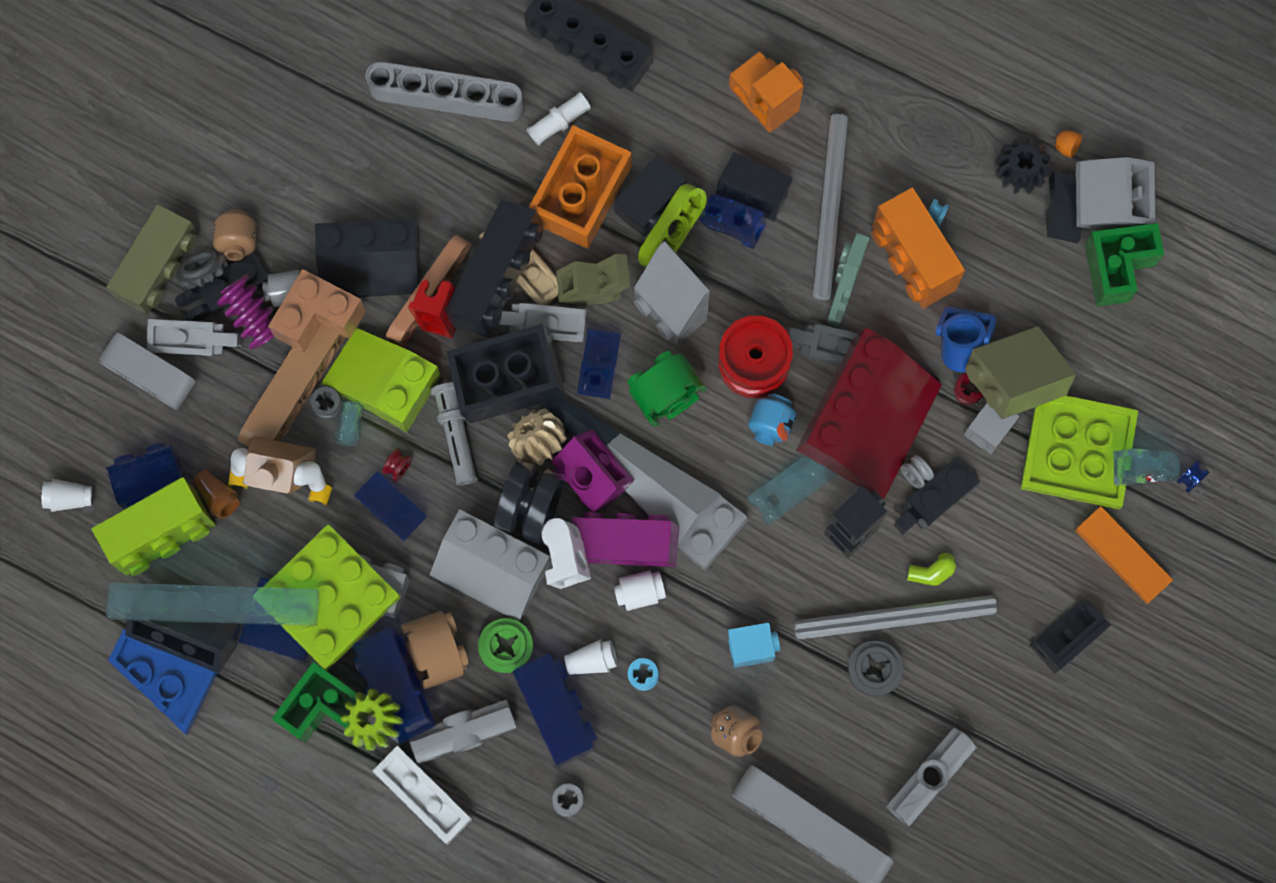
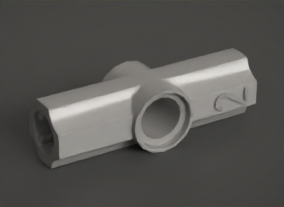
M504 700L473 712L472 710H466L443 719V723L409 734L408 736L417 763L420 764L451 752L456 754L470 750L483 744L484 740L515 730L517 727L508 701Z
M953 727L890 800L886 808L899 821L909 827L939 791L947 785L950 778L974 752L977 746L963 732ZM925 768L937 770L940 776V782L937 786H930L923 780Z

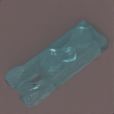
M804 455L770 482L754 491L747 500L753 507L757 506L763 513L761 518L767 525H770L838 474ZM773 493L781 501L776 506H773L768 499Z

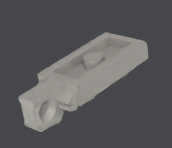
M520 303V305L512 304L511 312L502 311L499 324L510 325L509 333L543 324L550 332L552 340L583 343L587 309Z
M148 319L147 350L151 353L213 356L215 354H223V346H241L242 337L240 335L242 333L224 332V324H216V322Z

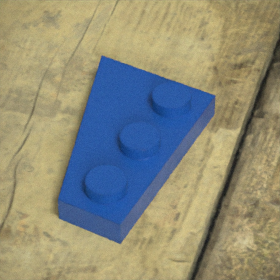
M124 629L108 659L123 676L186 735H188L218 674L125 636Z

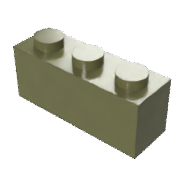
M157 204L106 287L112 296L147 315L152 307L156 308L163 298V289L167 282L176 277V272L180 268L179 262L186 252H190L197 241L196 234L198 232L192 222Z

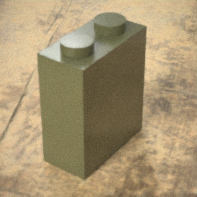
M1039 326L973 349L965 368L969 380L977 386L988 405L996 411L1001 419L1066 396L1076 376L1074 370Z

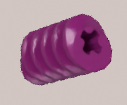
M246 274L220 292L222 296L217 304L219 306L230 304L225 315L227 317L238 316L233 326L234 328L246 327L240 336L242 339L254 338L248 346L252 350L259 348L274 337L268 327L272 321L268 317L273 309L272 307L260 308L265 297H252L257 290V286H244L250 277Z

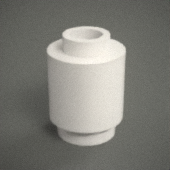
M648 570L620 577V585L614 586L618 606L625 605L626 611L658 604L659 599L666 598L660 572L651 573Z

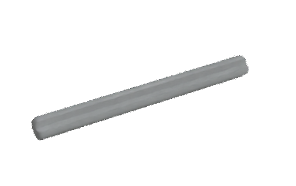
M832 114L829 124L813 298L824 301L830 299L832 291L848 117L844 114Z
M993 595L802 619L795 621L794 631L796 638L800 640L993 615L997 612V603Z

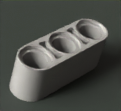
M119 333L113 336L97 359L109 370L175 410L179 409L196 384L194 379Z

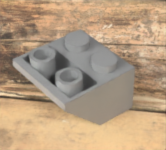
M1129 157L1077 162V227L1109 230L1154 224V162Z

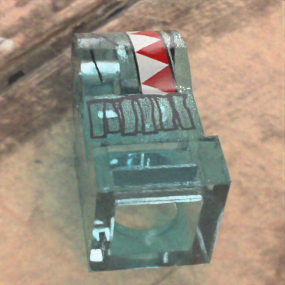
M1136 448L1113 451L1114 485L1128 486L1145 484L1146 482H1167L1175 480L1180 474V461L1172 452Z

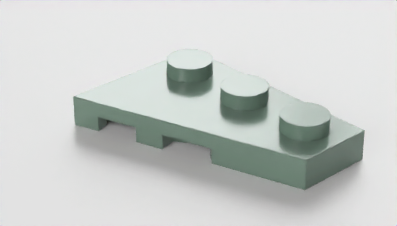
M856 233L853 244L849 242L845 244L834 281L839 283L826 323L837 328L840 326L861 269L870 237Z

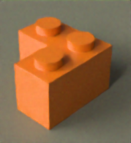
M759 51L730 74L729 88L769 133L800 110L804 86L803 79L795 69H789L783 62L777 65L773 59H766Z

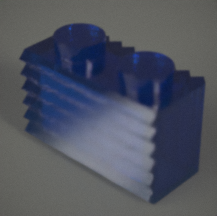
M165 443L151 445L146 448L145 454L136 457L132 454L117 457L113 460V465L106 467L116 502L123 510L178 479L185 478L177 451L171 445L166 446Z

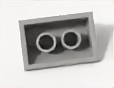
M459 509L442 540L430 576L501 614L520 622L545 577V571L550 568L552 563L550 556Z

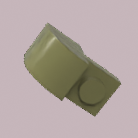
M614 254L597 264L574 261L556 271L559 303L574 305L608 303L620 299L621 291L630 287L627 255Z

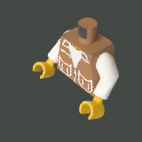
M253 437L248 450L238 448L232 453L228 480L229 487L238 485L248 489V486L287 494L293 493L308 484L311 489L308 500L310 502H321L325 506H327L332 492V487L326 484L319 465L314 462L315 448Z

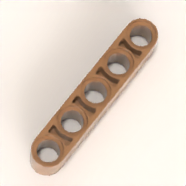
M320 325L304 353L292 347L242 427L238 441L248 447L253 437L282 442L346 337Z

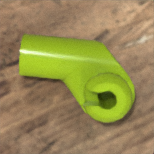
M941 553L938 555V560L929 567L910 564L907 581L931 586L940 585L951 577L956 570L954 556L949 553Z

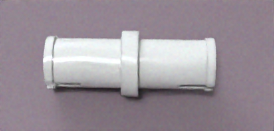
M578 92L577 95L560 107L556 108L554 106L549 110L550 114L531 127H528L527 131L533 141L539 146L559 130L565 131L568 129L569 123L586 111L591 110V107L582 93Z

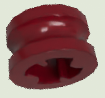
M964 373L955 383L954 395L960 403L974 405L980 401L983 394L977 386H975L974 390H978V394L972 392L968 396L963 393L965 387L961 388V384L968 385L971 382L967 373Z
M396 448L390 454L382 469L383 474H392V479L396 482L405 475L413 460V456L410 454L404 456L400 448Z

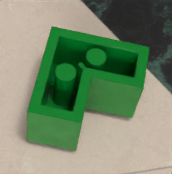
M1158 223L1094 231L1091 233L1085 243L1096 306L1129 303L1138 291L1134 270L1156 267L1164 256Z
M313 662L271 719L306 743L326 715L345 729L350 725L349 723L342 722L341 717L350 715L351 712L345 707V703L357 704L355 699L356 692Z

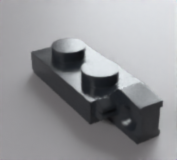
M957 457L906 500L901 506L906 513L895 521L894 526L902 535L915 524L921 529L925 526L929 527L973 490L980 481Z

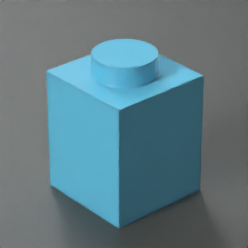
M769 623L728 630L727 637L733 668L772 662L775 659V652L780 651L777 631L771 632Z

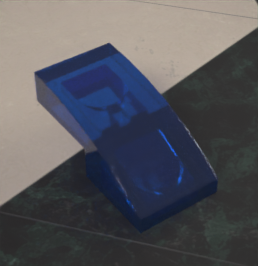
M378 471L354 495L366 509L403 542L427 518L422 511L404 494H401Z

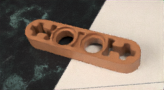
M458 234L451 238L420 282L421 284L426 279L429 281L430 285L426 291L428 297H433L437 294L438 287L442 281H451L468 256L472 246L471 242ZM420 284L394 319L386 334L387 340L400 347H403L410 340L419 327L409 311L408 305L414 301Z

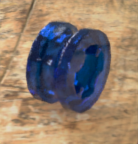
M1196 461L1176 480L1178 484H1185V491L1187 493L1210 473V471L1200 468L1201 463L1199 461Z

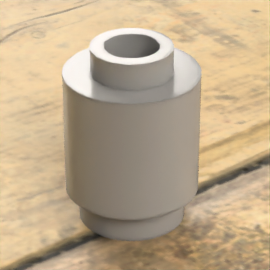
M300 270L269 274L268 281L262 283L265 301H271L273 307L281 306L300 274Z

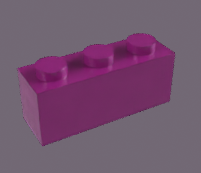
M585 512L583 513V518L572 517V524L581 533L587 563L676 567L679 526L669 521L670 517L649 515V520H636V515L616 514V519H605L601 513Z

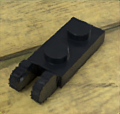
M254 252L223 269L222 275L216 276L213 282L209 281L203 287L197 285L193 289H187L176 297L175 302L178 307H186L203 297L207 304L195 307L184 316L186 321H200L211 314L216 315L230 307V304L222 306L217 304L222 296L220 292L248 274L250 277L244 286L256 285V291L263 288L262 283L268 281V275Z

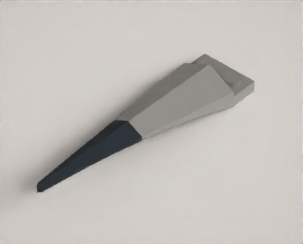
M563 398L543 403L554 416L559 418L573 436L589 430H593L634 479V482L625 492L648 517L649 515L670 517L669 521L679 526L678 550L704 571L708 569L747 523L748 517L725 500L721 494Z

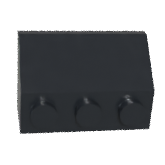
M415 219L315 224V255L319 278L356 297L413 294L420 284L419 232Z

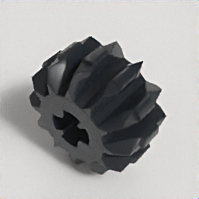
M1018 137L1013 140L1012 146L1005 144L1001 149L1002 155H998L995 160L996 165L999 166L995 172L996 177L1005 178L1002 182L1003 188L1008 187L1010 184L1014 185L1013 191L1015 194L1019 193L1021 187L1028 194L1033 192L1034 186L1041 188L1045 183L1044 177H1048L1051 173V168L1047 166L1051 160L1050 155L1041 154L1044 149L1043 144L1038 145L1036 148L1033 147L1031 138L1027 139L1025 145L1021 143ZM1022 163L1027 165L1024 167V169L1019 167L1022 165Z

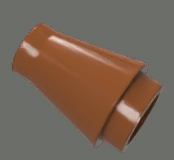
M203 470L194 477L193 484L198 489L212 516L224 519L238 509L240 501L237 498V492L213 476L209 470Z

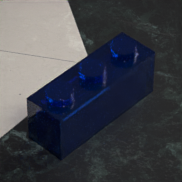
M388 627L353 645L357 657L354 658L355 666L360 675L365 676L369 686L365 688L366 695L370 689L377 690L379 696L385 692L391 695L390 703L395 702L400 706L398 712L393 715L403 720L401 724H394L393 729L398 732L399 736L394 738L387 735V737L401 744L437 726L402 635Z
M550 653L512 670L557 768L595 751L592 742L598 740L589 721L585 723L581 721L577 711L583 707L575 690L568 692L563 679L568 678V675L560 658L553 661Z

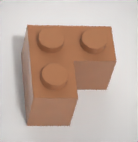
M302 269L268 327L276 339L304 353L320 325L350 339L366 310L360 298Z

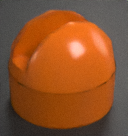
M1073 130L1061 131L1056 137L1055 147L1057 151L1064 156L1073 158L1080 147L1083 135Z

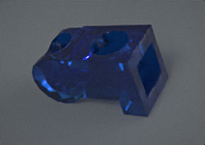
M710 195L699 217L700 222L707 228L741 241L743 246L754 250L766 226L764 212L718 195Z

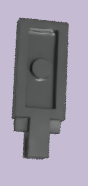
M815 324V326L806 325L805 331L790 327L787 331L793 348L801 349V356L840 366L854 337L858 334Z

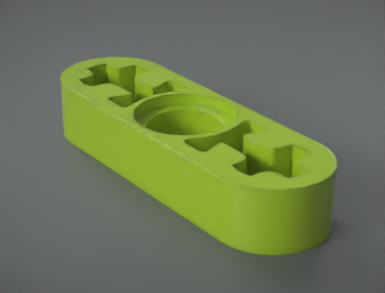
M684 184L678 188L639 250L638 259L643 267H647L663 240L666 241L667 245L675 253L677 252L706 205L707 198L702 189L691 184ZM676 220V229L674 233L669 236V226L673 221Z

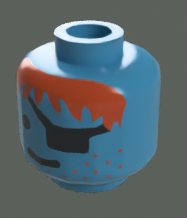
M768 394L767 397L759 398L756 401L748 421V427L756 434L754 438L756 441L767 446H773L774 442H784L789 438L797 414L792 408L790 400L776 394Z

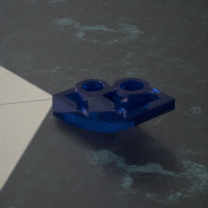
M588 329L577 394L605 399L611 398L621 334Z

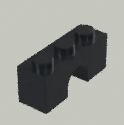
M862 486L832 514L830 519L832 524L827 527L824 535L849 558L877 532L887 513V510L884 508L886 505L885 501L874 490L868 492Z

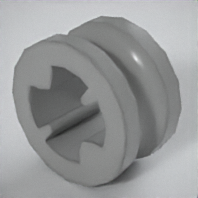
M913 455L909 459L910 463H904L900 469L910 484L921 489L925 485L924 481L931 480L934 474L922 458Z
M573 784L559 786L552 796L554 810L564 817L577 814L583 804V794ZM566 791L573 792L572 798L577 796L578 803L571 804L569 810L561 808L563 803L558 804L557 799L558 796H564Z

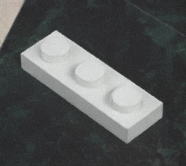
M398 746L373 770L445 844L448 845L472 820Z

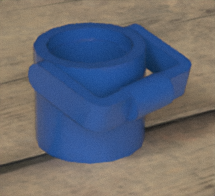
M944 308L936 328V335H942L941 358L943 363L953 371L965 372L973 349L990 343L995 331L996 317L991 314L963 308Z

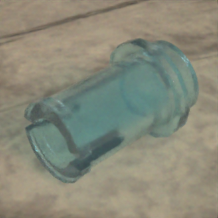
M346 401V403L343 402L339 428L334 431V435L336 436L337 443L345 446H355L356 441L360 440L361 436L358 434L364 406L356 402Z

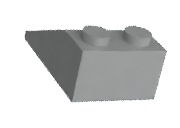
M664 241L659 245L634 287V298L636 299L634 304L644 316L650 314L657 322L655 327L663 338L667 341L672 339L678 345L707 321L710 291Z

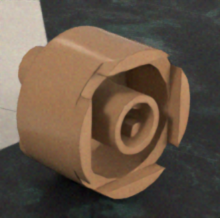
M438 611L401 624L403 634L410 632V634H407L409 642L406 643L418 679L426 678L422 682L424 690L464 676L463 670L467 669L469 662L463 645L456 646L454 637L457 628L450 612L443 614L442 611Z

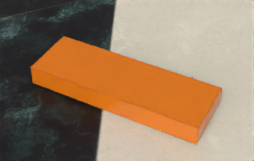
M1101 506L1075 530L1146 604L1150 603L1173 581Z

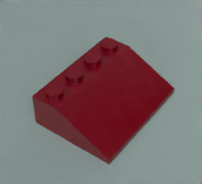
M866 327L851 342L796 451L857 486H863L868 492L874 490L882 499H885L942 384L896 344Z

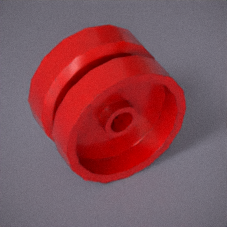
M746 316L735 321L724 332L719 344L718 370L724 384L734 393L746 398H763L768 394L775 393L785 383L793 359L792 341L787 330L776 320L765 316ZM750 355H756L757 359H753Z

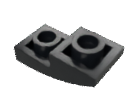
M1054 171L1049 177L1051 204L1045 211L1047 237L1078 244L1081 238L1082 227H1077L1076 176Z

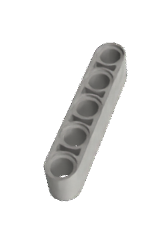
M386 62L372 64L368 67L365 75L372 97L381 102L513 122L519 119L524 111L522 92L516 84L511 82ZM378 79H389L385 85H375ZM412 83H418L421 85L417 90L409 91L406 89L407 86H409ZM449 88L453 90L449 95H438L441 89ZM475 93L484 95L479 101L469 99ZM507 98H512L516 100V102L511 106H504L501 104V102Z
M752 765L749 766L731 793L739 802L859 883H881L894 863L891 858Z

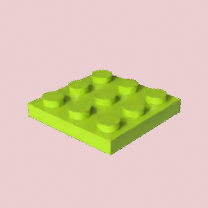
M1063 396L1034 407L1020 489L1120 510L1124 502L1138 410L1070 396Z
M329 524L253 596L326 671L401 598Z

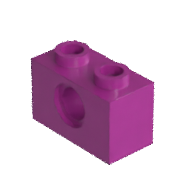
M593 430L574 436L551 461L558 472L564 473V480L579 495L581 502L594 513L610 506L634 482V479Z

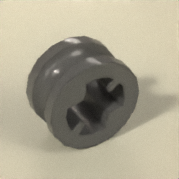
M320 387L311 395V407L318 417L328 420L340 413L342 400L333 388ZM327 395L331 396L334 406L331 409L327 406L326 411L322 410V406L318 401L322 397L326 400L325 396Z

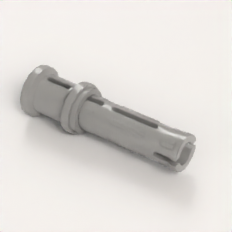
M454 383L437 385L431 388L430 392L436 398L439 415L436 417L437 422L444 426L456 485L463 486L475 483L478 479L475 474L463 423L466 419L460 414Z

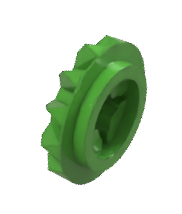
M509 618L495 620L488 624L480 635L478 642L480 657L484 664L495 672L510 674L523 668L532 656L533 640L531 634L517 620ZM497 635L506 641L518 637L512 645L514 658L506 652L498 653L494 656L500 648Z

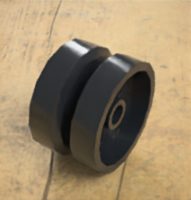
M519 458L512 467L501 493L494 527L511 535L520 527L523 521V538L540 545L543 542V527L548 521L553 519L565 475L548 468L541 473L537 480L536 464Z

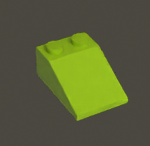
M356 328L321 383L326 387L333 388L341 396L401 430L408 432L429 398L431 388L435 387L439 382L441 374L438 366L417 354Z

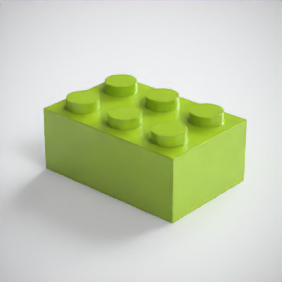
M182 477L91 529L109 563L126 576L129 574L135 576L146 571L150 567L149 563L159 557L165 559L176 554L180 550L179 546L189 540L195 542L206 537L210 533L209 529L216 526L198 492Z

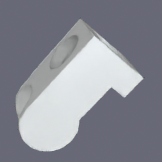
M559 518L548 521L542 530V539L549 546L553 569L545 571L547 584L562 589L591 579L579 529L574 524Z

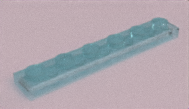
M109 583L106 618L317 626L319 591L317 589Z

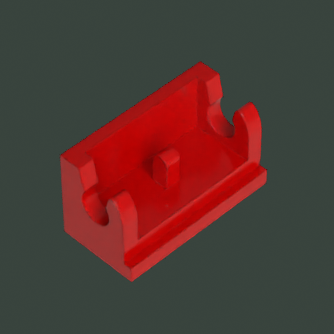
M426 279L420 284L415 299L409 303L408 309L422 331L453 339L456 327H453L445 313V309L455 288L451 282L442 281L438 287L437 294L433 297H428L426 291L430 283Z

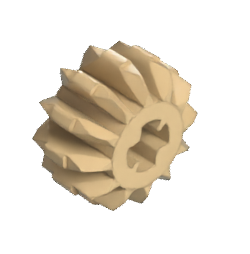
M545 408L538 412L534 409L531 410L528 416H522L519 423L512 425L514 430L507 435L510 440L508 445L511 448V452L516 458L537 463L541 466L545 459H552V455L555 452L562 450L560 444L564 443L567 439L564 434L565 428L562 426L563 423L557 416H554Z

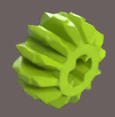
M370 689L367 696L361 692L355 693L357 704L345 703V707L351 712L350 715L341 717L342 722L350 724L343 733L348 737L353 736L352 744L357 747L365 745V748L370 751L375 750L377 744L384 748L387 747V735L394 738L399 736L398 732L393 729L394 724L399 725L403 722L402 718L393 716L400 709L399 704L395 702L390 703L391 695L384 692L379 696L378 691L375 689ZM371 714L372 717L376 718L374 725H371L372 723L368 722V718Z

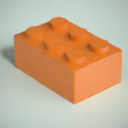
M572 125L529 208L537 210L544 229L589 249L632 168V152Z
M912 187L879 205L872 225L871 235L879 248L884 247L888 253V262L896 275L901 274L907 284L905 289L910 299L914 303L918 301L921 308L924 309L955 292L965 273V269L914 188Z

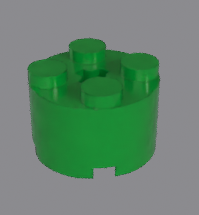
M670 350L666 351L654 360L655 365L646 372L643 370L639 371L627 380L630 386L628 390L629 395L653 427L661 425L658 420L659 418L666 416L670 421L686 411L699 400L696 394L698 390L705 392L707 389L683 354L673 355Z

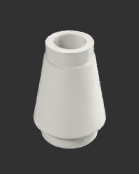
M53 478L51 482H43L42 508L51 509V512L92 506V486Z
M600 639L571 654L565 655V664L569 675L610 672V668L618 666L616 652L611 640L603 642Z

